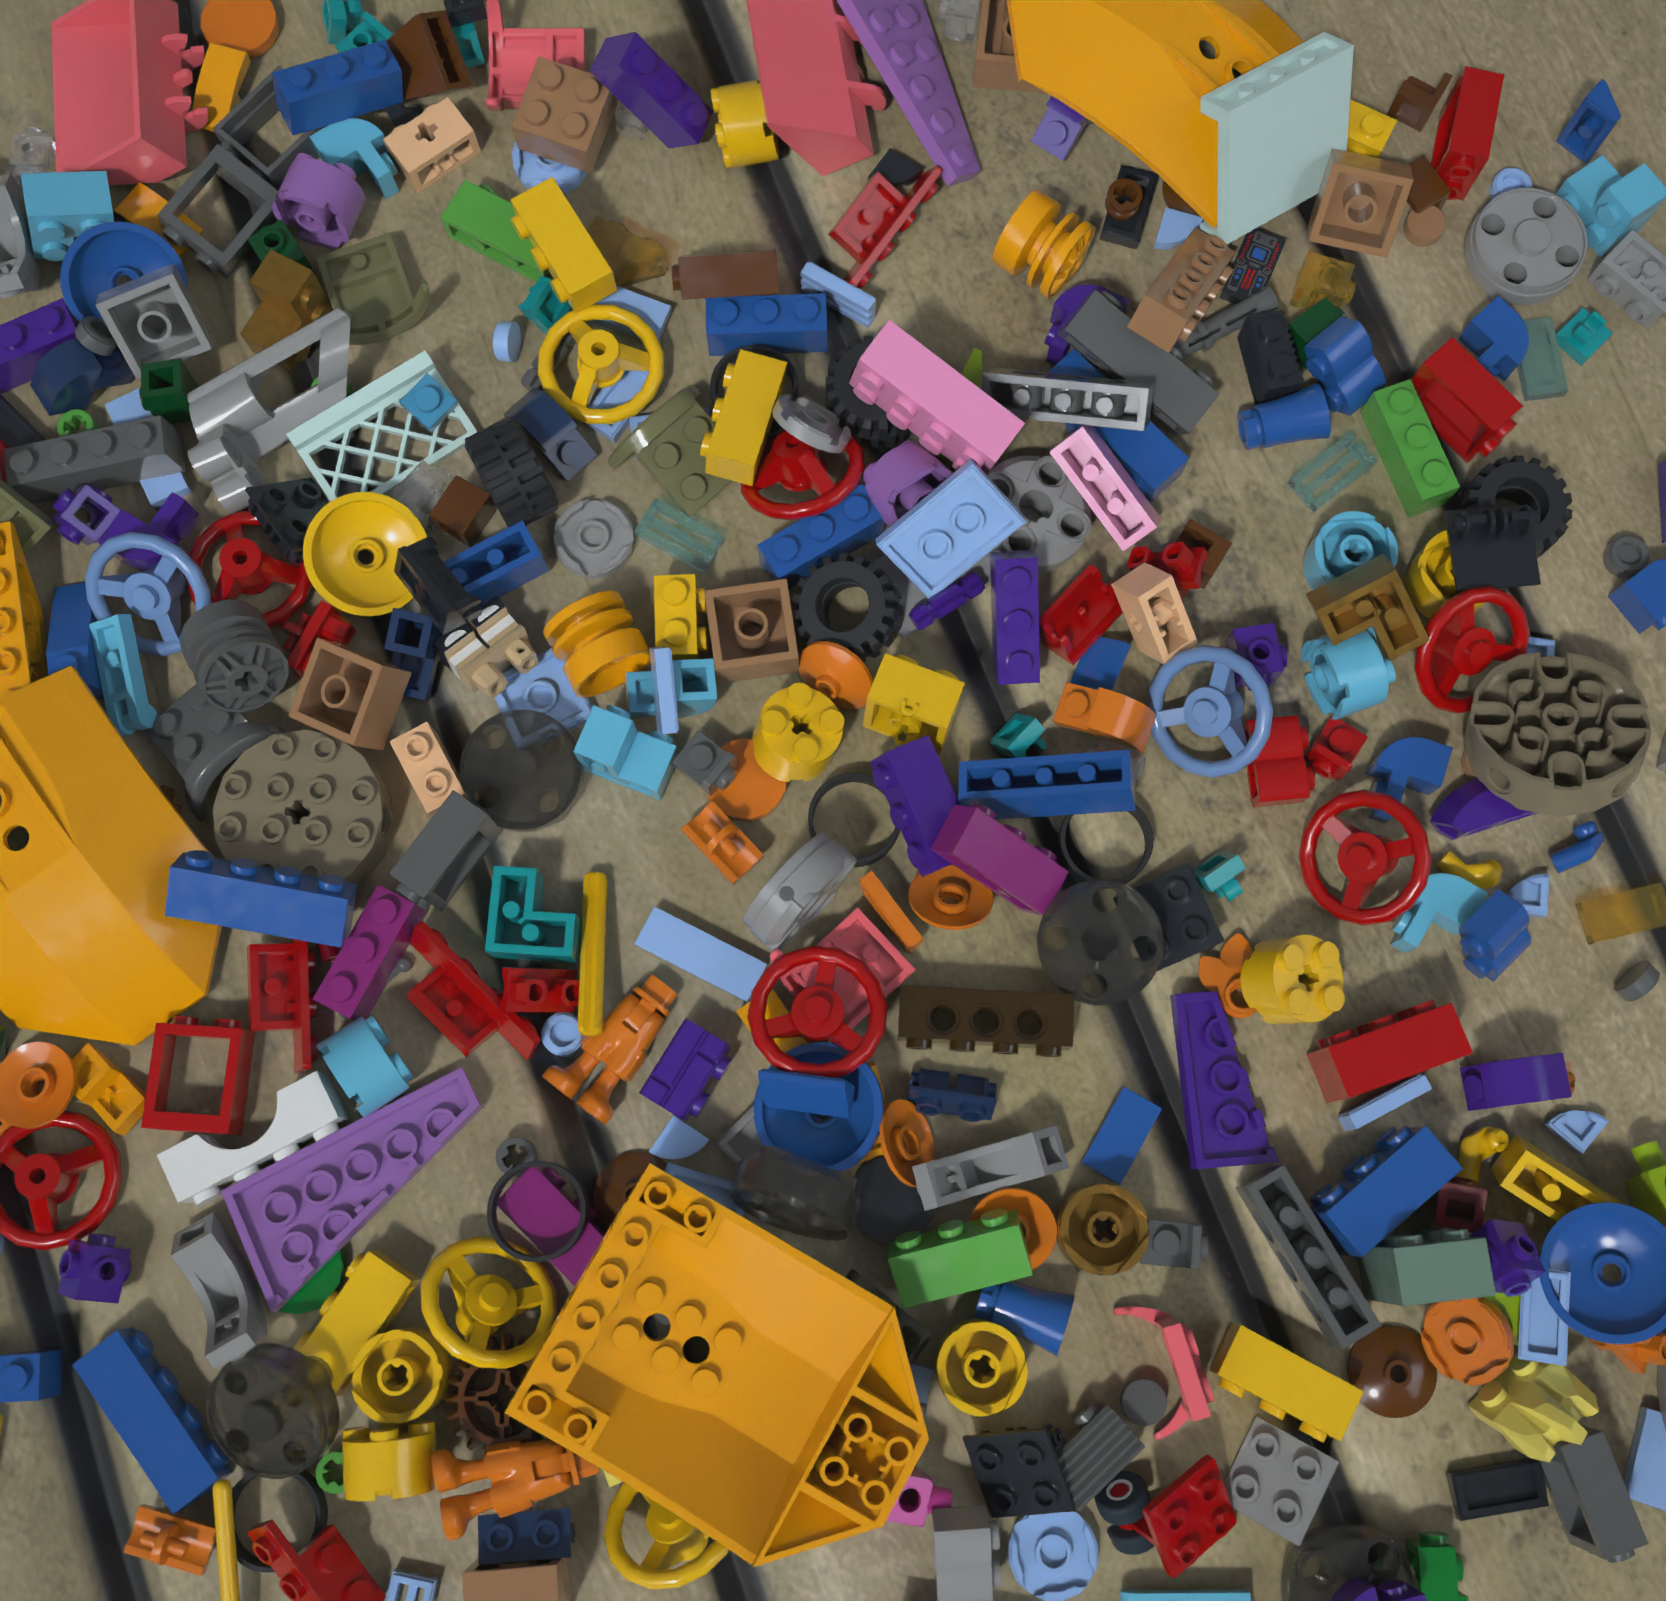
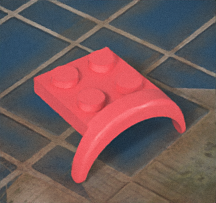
M486 1L489 39V88L486 105L489 110L504 111V109L519 108L538 56L586 72V36L584 28H504L500 1Z
M858 907L816 945L840 948L864 961L881 982L885 999L916 971ZM775 949L770 954L771 963L784 955L780 949ZM819 962L794 967L779 978L794 999L802 990L815 985ZM836 966L833 991L838 994L844 1006L842 1022L853 1029L870 1014L869 1002L865 989L853 974Z
M1143 1306L1115 1307L1113 1309L1115 1315L1136 1316L1151 1322L1160 1329L1181 1392L1180 1400L1174 1413L1161 1428L1153 1433L1154 1439L1159 1440L1179 1429L1189 1418L1194 1422L1210 1417L1211 1414L1207 1403L1213 1402L1214 1396L1208 1378L1202 1372L1199 1351L1191 1328H1187L1185 1323L1181 1324L1172 1315Z

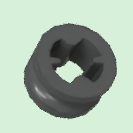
M519 1137L508 1138L502 1142L497 1149L495 1157L500 1171L505 1174L511 1168L517 1166L511 1164L509 1167L506 1162V1158L512 1155L510 1148L514 1145H518V1150H523L524 1147L527 1150L528 1156L522 1159V1163L537 1161V1149L532 1142ZM526 1170L521 1171L514 1177H520Z

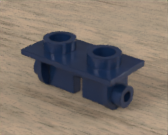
M920 1068L919 1072L911 1071L907 1100L915 1105V1110L918 1113L927 1116L938 1114L954 1115L969 1122L992 1120L997 1101L995 1097L997 1083L989 1082L988 1077L958 1074L957 1088L949 1087L950 1072Z
M571 1508L517 1512L499 1518L498 1514L478 1515V1565L572 1557L571 1543L575 1542V1524L571 1523Z

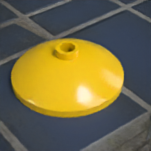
M373 492L346 494L326 504L309 524L303 544L304 567L314 589L325 601L335 608L357 616L372 617L392 612L393 608L399 609L413 598L394 572L398 549L426 538L427 535L417 517L397 500ZM362 550L370 551L374 556L373 562L367 565L362 564L358 560V553Z

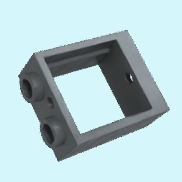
M278 65L272 72L282 70L283 68ZM271 72L212 129L221 143L220 146L279 191L287 171L297 154L305 153L314 159L319 158L309 136L326 126L304 132L269 167L242 145L279 111L276 105Z
M217 144L157 214L163 229L161 233L177 248L181 249L183 246H186L195 253V260L208 272L215 274L218 271L228 278L252 249L247 239L255 235L262 227L272 225L276 221L272 211V204L278 190ZM215 173L259 207L258 211L223 252L178 219Z
M453 790L389 874L400 881L395 889L425 911L432 904L442 912L503 831L488 814Z
M1581 1425L1588 1432L1582 1445L1565 1441L1557 1442L1554 1445L1556 1454L1550 1463L1539 1460L1542 1476L1569 1543L1604 1560L1607 1559L1608 1562H1621L1632 1558L1635 1555L1634 1549L1647 1545L1648 1541L1604 1432Z

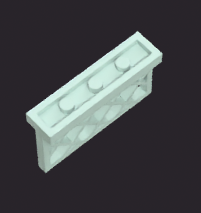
M425 350L286 433L330 502L338 498L337 492L340 480L362 484L360 492H367L368 486L375 487V489L370 492L387 495L465 447V438L477 433L460 404L453 410L454 412H451L446 417L460 421L467 431L466 434L454 441L439 438L442 422L433 431L432 436L412 432L411 428L414 417L410 413H408L404 430L383 425L386 411L394 406L403 408L399 401L426 373L454 397ZM377 417L376 423L369 422ZM359 427L374 430L370 451L348 446L351 432ZM381 432L402 436L398 457L377 452ZM343 438L342 444L334 443ZM409 438L431 443L428 457L420 462L404 459ZM437 444L444 446L436 451ZM324 448L340 451L335 472L318 468L311 456ZM347 453L368 457L364 478L342 473ZM375 459L396 463L392 479L385 483L370 480ZM403 465L410 467L401 473ZM324 476L333 478L332 487H330Z

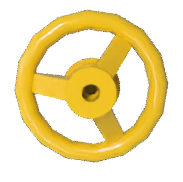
M591 305L578 313H575L574 310L566 313L548 329L538 350V377L544 392L558 403L570 417L587 424H614L636 416L655 398L664 378V352L655 331L639 315L616 305ZM590 320H613L629 327L642 340L647 352L617 342L611 333L605 330H593L585 322ZM568 332L578 343L579 354L577 359L579 376L571 399L560 389L553 372L554 353L561 338ZM625 370L648 371L641 390L627 403L611 409L588 408L596 388H608L615 385L623 377Z
M474 1236L449 1244L431 1260L421 1282V1310L432 1336L453 1357L478 1368L507 1369L533 1359L558 1316L556 1289L546 1268L540 1262H527L510 1256L500 1248L493 1237ZM506 1240L516 1250L533 1256L526 1248ZM474 1253L499 1255L516 1263L531 1277L534 1286L514 1290L512 1285L500 1276L492 1274L477 1276L464 1257ZM446 1270L448 1271L458 1305L455 1317L456 1325L465 1336V1341L447 1325L439 1308L438 1288ZM541 1305V1316L535 1332L522 1345L505 1351L485 1350L489 1336H493L500 1325L508 1322L515 1316Z
M623 1482L608 1507L604 1540L609 1560L627 1581L648 1589L680 1588L707 1575L729 1551V1549L715 1540L706 1548L709 1540L708 1535L643 1495L650 1505L646 1516V1528L655 1541L642 1563L638 1565L627 1553L621 1532L624 1515L639 1491ZM690 1561V1562H688V1563H686V1564H684V1565H681V1566H679V1567H677V1568H675V1569H669V1568H671L672 1566L676 1565V1564L679 1563V1562Z

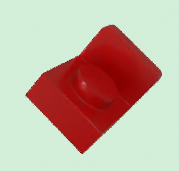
M1331 715L1305 754L1304 759L1311 763L1310 766L1318 775L1326 779L1334 778L1339 781L1350 771L1353 766L1351 763L1368 737L1340 719H1331L1333 716Z

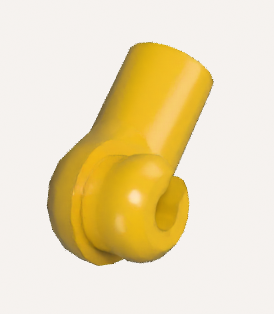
M1451 850L1447 851L1435 864L1443 873L1459 876L1482 890L1491 889L1501 881L1503 872L1501 865L1492 859L1485 860L1484 863L1466 865Z
M1486 1126L1464 1137L1460 1143L1458 1163L1463 1169L1456 1176L1472 1179L1479 1183L1481 1161L1497 1152L1506 1150L1509 1144L1507 1133L1501 1128Z

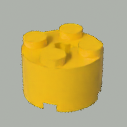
M760 80L712 88V104L714 112L718 113L719 123H715L716 137L719 148H722L725 167L737 168L779 160L778 137L767 126Z
M1447 530L1435 535L1411 561L1403 578L1412 604L1429 619L1445 601L1462 592L1456 591ZM1487 602L1474 604V614Z
M794 683L790 687L781 689L765 702L753 730L752 739L755 759L767 774L777 780L790 782V780H804L803 782L813 780L825 771L840 744L845 722L844 717L826 695L810 688L805 683Z
M1297 935L1264 940L1253 948L1255 951L1250 959H1246L1243 963L1240 980L1244 999L1251 1009L1255 1008L1264 1017L1261 1019L1269 1024L1285 1025L1319 1022L1326 1019L1333 1012L1339 1011L1344 1005V979L1339 961L1340 954L1338 948L1332 942H1325L1313 935Z
M981 1319L963 1320L944 1334L936 1349L934 1369L938 1384L950 1403L964 1413L979 1417L999 1413L1014 1405L1024 1391L1028 1377L1025 1353L1016 1337L999 1324ZM982 1355H987L986 1362L991 1367V1371L988 1374L981 1372L978 1378L973 1377L974 1370L969 1365L971 1360H980Z
M405 1326L385 1331L369 1339L360 1348L353 1360L351 1369L353 1398L365 1415L379 1423L399 1424L412 1421L434 1409L444 1398L450 1386L447 1379L449 1375L453 1374V1362L448 1351L426 1329ZM404 1365L408 1370L405 1375L408 1381L398 1383L396 1379L400 1372L397 1368Z
M425 1420L399 1424L380 1423V1429L370 1431V1426L343 1429L342 1452L345 1499L349 1501H376V1496L392 1495V1499H398L433 1491L436 1484L431 1454L436 1451L435 1421Z

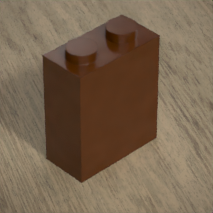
M776 249L681 255L678 257L679 264H674L671 267L673 291H681V300L779 294Z

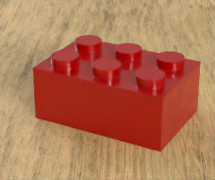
M1433 999L1396 1012L1399 1020L1397 1022L1394 1015L1391 1014L1357 1026L1358 1036H1355L1353 1029L1316 1041L1319 1050L1308 1053L1307 1057L1326 1103L1357 1096L1472 1054L1473 1051L1453 1004L1449 1003L1437 1007Z

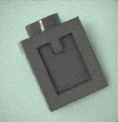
M699 730L672 761V765L710 796L718 788L724 791L738 774V771L735 769L738 766L736 756L730 751L725 752Z
M1147 1219L1149 1225V1244L1139 1264L1200 1269V1260L1206 1261L1208 1255V1236L1202 1233V1224Z

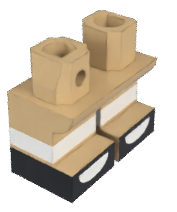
M497 596L481 606L483 609L481 616L469 621V625L465 623L433 642L442 663L473 693L481 690L490 698H495L508 685L506 677L501 672L509 666L513 665L523 674L528 673L539 663L525 628L521 624L518 625L510 616L506 606Z

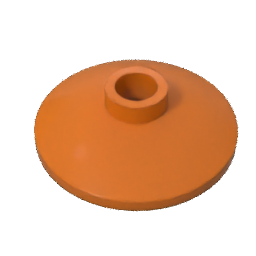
M829 641L813 642L803 649L799 656L798 669L806 685L826 695L839 709L856 710L866 705V699L872 686L873 678L865 663L856 654L842 645Z
M954 865L946 866L924 877H921L920 873L917 874L912 880L908 892L910 906L919 918L932 926L948 930L967 929L980 924L990 914L994 900L993 892Z
M41 1041L24 1044L9 1053L0 1064V1117L13 1126L25 1129L39 1128L58 1118L69 1105L76 1087V1071L70 1056L62 1048ZM45 1081L44 1088L39 1094V1085Z
M897 1099L889 1102L884 1108L883 1118L879 1125L881 1148L895 1176L904 1184L916 1187V1179L912 1167L936 1160L934 1138L924 1115L915 1110V1105L908 1100Z
M1007 1187L987 1194L974 1207L969 1221L981 1219L982 1214L993 1209H1006L1007 1212L1017 1209L1031 1257L1032 1270L1041 1265L1051 1254L1057 1238L1056 1220L1049 1205L1037 1194L1023 1188Z

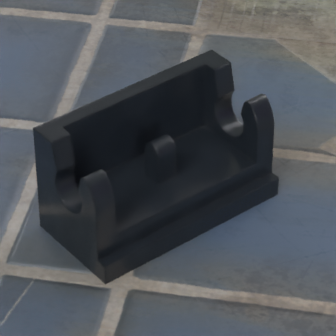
M426 537L407 547L403 546L398 549L394 572L441 634L444 635L481 616L483 609L479 603L482 600L477 594L468 595L438 556L439 552L434 547L437 545V542L433 537Z

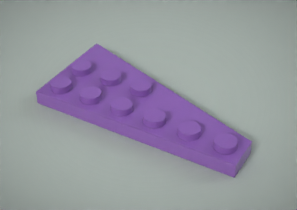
M837 0L933 163L943 170L941 176L947 186L972 180L981 169L923 0Z
M463 1067L221 1191L271 1312L277 1313L483 1108Z

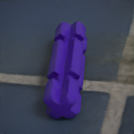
M976 572L969 573L961 578L959 584L955 582L929 598L926 605L921 603L913 608L909 613L911 622L918 630L927 628L933 624L935 618L938 620L965 604L967 598L973 599L981 594L985 589L983 581Z

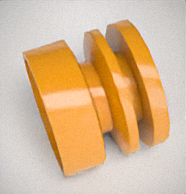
M1036 189L1024 199L1005 226L995 246L992 262L1015 277L1023 273L1031 265L1026 285L1033 289L1040 285L1039 293L1050 300L1073 278L1082 265L1094 237L1096 227L1086 220L1078 225L1079 216L1074 212H1070L1056 224L1060 215L1061 204L1039 189Z
M610 590L586 596L555 614L544 627L543 634L549 645L553 646L552 651L557 660L566 661L563 671L577 697L587 698L613 690L625 683L626 672H642L650 664L649 646L639 629L630 628L633 618L629 610L625 609V603L619 592Z

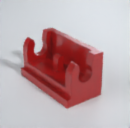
M1090 564L1039 617V635L1042 644L1071 665H1074L1123 613L1111 585L1114 581L1107 586L1102 580L1099 569Z

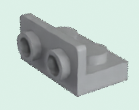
M1632 230L1599 264L1588 278V281L1595 286L1602 296L1611 299L1622 308L1631 320L1640 323L1646 329H1650L1666 312V256Z

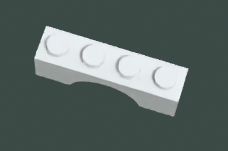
M315 1071L277 1091V1108L274 1120L267 1132L253 1144L240 1149H230L219 1143L211 1135L196 1134L157 1155V1158L177 1202H195L196 1206H201L222 1195L220 1188L233 1181L237 1183L260 1171L261 1166L273 1160L278 1162L300 1150L299 1146L312 1139L317 1142L340 1130L339 1125L350 1119L329 1075Z

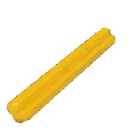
M588 872L583 877L578 1030L582 1036H598L603 1030L607 879L606 875L602 872Z

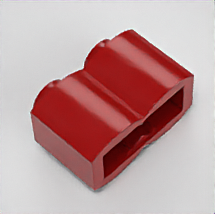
M1297 715L1272 718L1268 741L1258 758L1247 765V778L1253 808L1303 803L1310 797V791H1314V772L1311 766H1306L1303 751L1308 749V732L1304 725L1300 726ZM1247 720L1243 724L1247 742L1254 732L1256 720Z

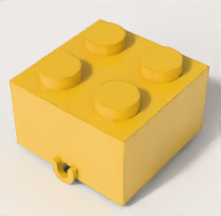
M885 653L866 699L863 727L894 738L898 746L929 735L937 755L940 756L955 719L965 683L959 681L954 674L946 670L937 669L932 671L919 666L914 659L908 656H892ZM900 734L906 735L905 741L899 740Z

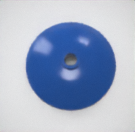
M129 222L99 224L79 235L70 245L64 256L60 274L61 290L65 303L78 323L85 316H94L103 320L95 305L98 294L117 287V279L121 275H127L134 280L174 263L187 289L188 281L181 259L172 246L154 231Z
M816 1042L797 1046L785 1053L800 1062L823 1064L841 1059L849 1052L835 1044ZM866 1062L850 1074L837 1077L838 1079H845L855 1086L851 1115L847 1118L830 1116L828 1119L822 1120L819 1114L770 1108L763 1101L759 1083L754 1100V1122L760 1141L772 1158L793 1172L807 1176L822 1177L848 1170L869 1153L880 1134L879 1125L884 1114V1098L880 1083ZM770 1065V1067L768 1068L770 1070L781 1071L772 1065Z
M1606 1202L1579 1207L1563 1216L1551 1228L1540 1252V1260L1546 1270L1545 1273L1540 1275V1282L1546 1299L1562 1321L1588 1338L1610 1344H1630L1644 1341L1666 1328V1228L1659 1221L1637 1208ZM1613 1263L1620 1268L1621 1276L1617 1281L1611 1282L1603 1277L1602 1269L1606 1264ZM1549 1269L1571 1272L1569 1313L1559 1302L1552 1281L1549 1278Z

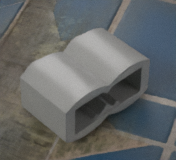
M987 1505L932 1509L934 1574L937 1601H993V1587H1001L999 1558L992 1557L991 1550H1000L997 1520H989Z

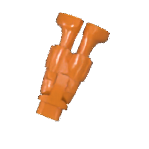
M651 974L641 988L635 986L632 993L623 998L603 1019V1030L600 1035L583 1036L579 1043L584 1052L579 1058L566 1067L551 1065L545 1070L542 1077L569 1099L573 1100L598 1063H604L606 1068L593 1085L581 1095L576 1104L606 1125L613 1117V1109L609 1103L615 1086L620 1079L630 1082L644 1063L647 1056L646 1052L660 1031L665 1020L664 1018L670 1015L667 1009L678 994Z
M551 1439L528 1443L509 1441L486 1447L484 1458L477 1460L458 1459L448 1449H440L431 1454L434 1480L439 1493L448 1492L480 1480L490 1479L492 1482L491 1488L441 1499V1520L448 1541L460 1539L465 1534L468 1523L485 1511L494 1509L499 1518L525 1511L533 1506L534 1502L570 1488L572 1486L571 1482L574 1483V1486L581 1485V1478L600 1474L599 1467Z

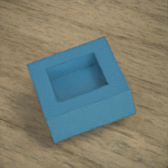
M428 373L399 401L401 406L430 433L459 405L457 400Z

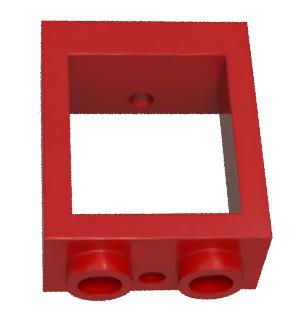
M1465 66L1440 111L1430 164L1451 190L1447 200L1457 199L1463 201L1489 159L1505 74Z
M1453 337L1426 359L1411 379L1435 433L1467 464L1479 453L1486 458L1517 425L1513 418L1523 405Z
M173 1016L172 1023L156 1022L141 1128L242 1136L255 1032H249V1030L241 1028L242 1021L231 1019H215V1026L199 1025L200 1018ZM176 1037L230 1040L220 1115L166 1112Z

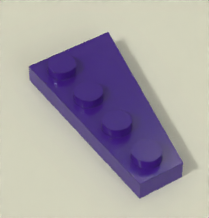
M1217 991L1171 995L1170 1001L1191 1170L1279 1162L1275 1148L1270 1147L1263 1128L1266 1127L1261 1110L1256 1109L1248 1085L1251 1083L1245 1067L1241 1068L1234 1046L1236 1042Z

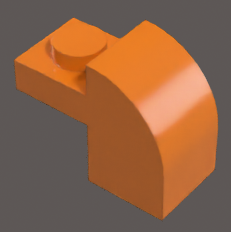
M1066 682L1053 722L1058 726L1096 735L1105 744L1144 754L1157 715L1145 704L1115 691L1101 687L1096 690Z

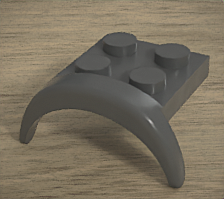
M197 683L161 713L154 721L152 728L144 730L185 780L187 804L200 822L206 819L203 811L204 799L217 775L229 763L239 757L244 750L273 734L287 732L273 725L251 724L242 713L224 712L211 706L202 695Z

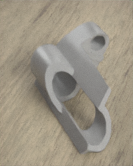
M339 307L186 394L191 421L199 440L198 445L187 451L189 460L200 477L206 482H211L216 497L230 514L242 511L250 506L248 503L250 497L245 491L247 487L266 485L255 462L287 442L289 438L286 433L346 398L351 314ZM320 340L318 384L274 409L267 410L258 399L259 388L267 372L277 363Z

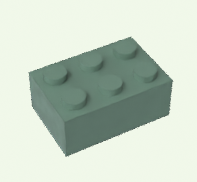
M1429 1228L1413 1230L1412 1235L1389 1233L1363 1257L1358 1256L1363 1293L1366 1300L1410 1306L1496 1296L1486 1238L1469 1237L1468 1229Z

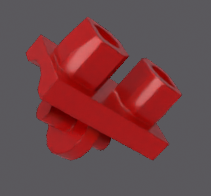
M1184 542L1170 543L1161 552H1151L1147 546H1139L1131 550L1127 566L1132 571L1145 562L1171 574L1179 595L1183 599L1188 589L1200 588L1202 566L1207 561L1209 554L1204 547L1188 548Z
M322 600L312 617L302 612L296 624L284 620L280 629L289 635L282 647L291 653L287 659L288 668L293 670L297 677L302 678L317 638L349 645L356 633V629L331 604Z
M503 967L504 992L499 1011L574 1012V1006L579 1005V980L576 979V969Z

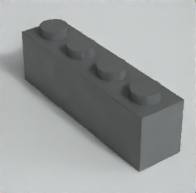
M1094 290L1086 295L1058 331L1057 335L1110 379L1154 383L1151 413L1177 435L1190 433L1220 395L1211 387L1214 384L1211 378L1198 369L1192 371L1181 362L1183 356L1174 347L1168 353L1127 328L1131 319L1119 310L1121 307L1120 302L1108 292L1102 291L1099 293L1097 290Z
M161 415L4 449L7 484L32 504L56 500L66 488L74 491L75 488L86 484L89 487L94 485L102 490L139 482V480L186 471L182 434Z

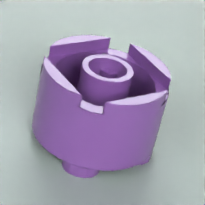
M299 153L291 163L272 204V211L278 221L283 220L286 227L290 223L300 230L297 237L319 247L335 249L339 248L341 242L346 244L349 241L365 205L366 198L362 188L355 181L356 173L350 167L341 163H336L333 166L324 161L314 159L308 154Z
M910 440L903 442L900 446L883 455L877 462L870 464L864 471L863 480L866 483L865 488L873 504L883 517V522L890 527L949 478L953 472L924 447Z

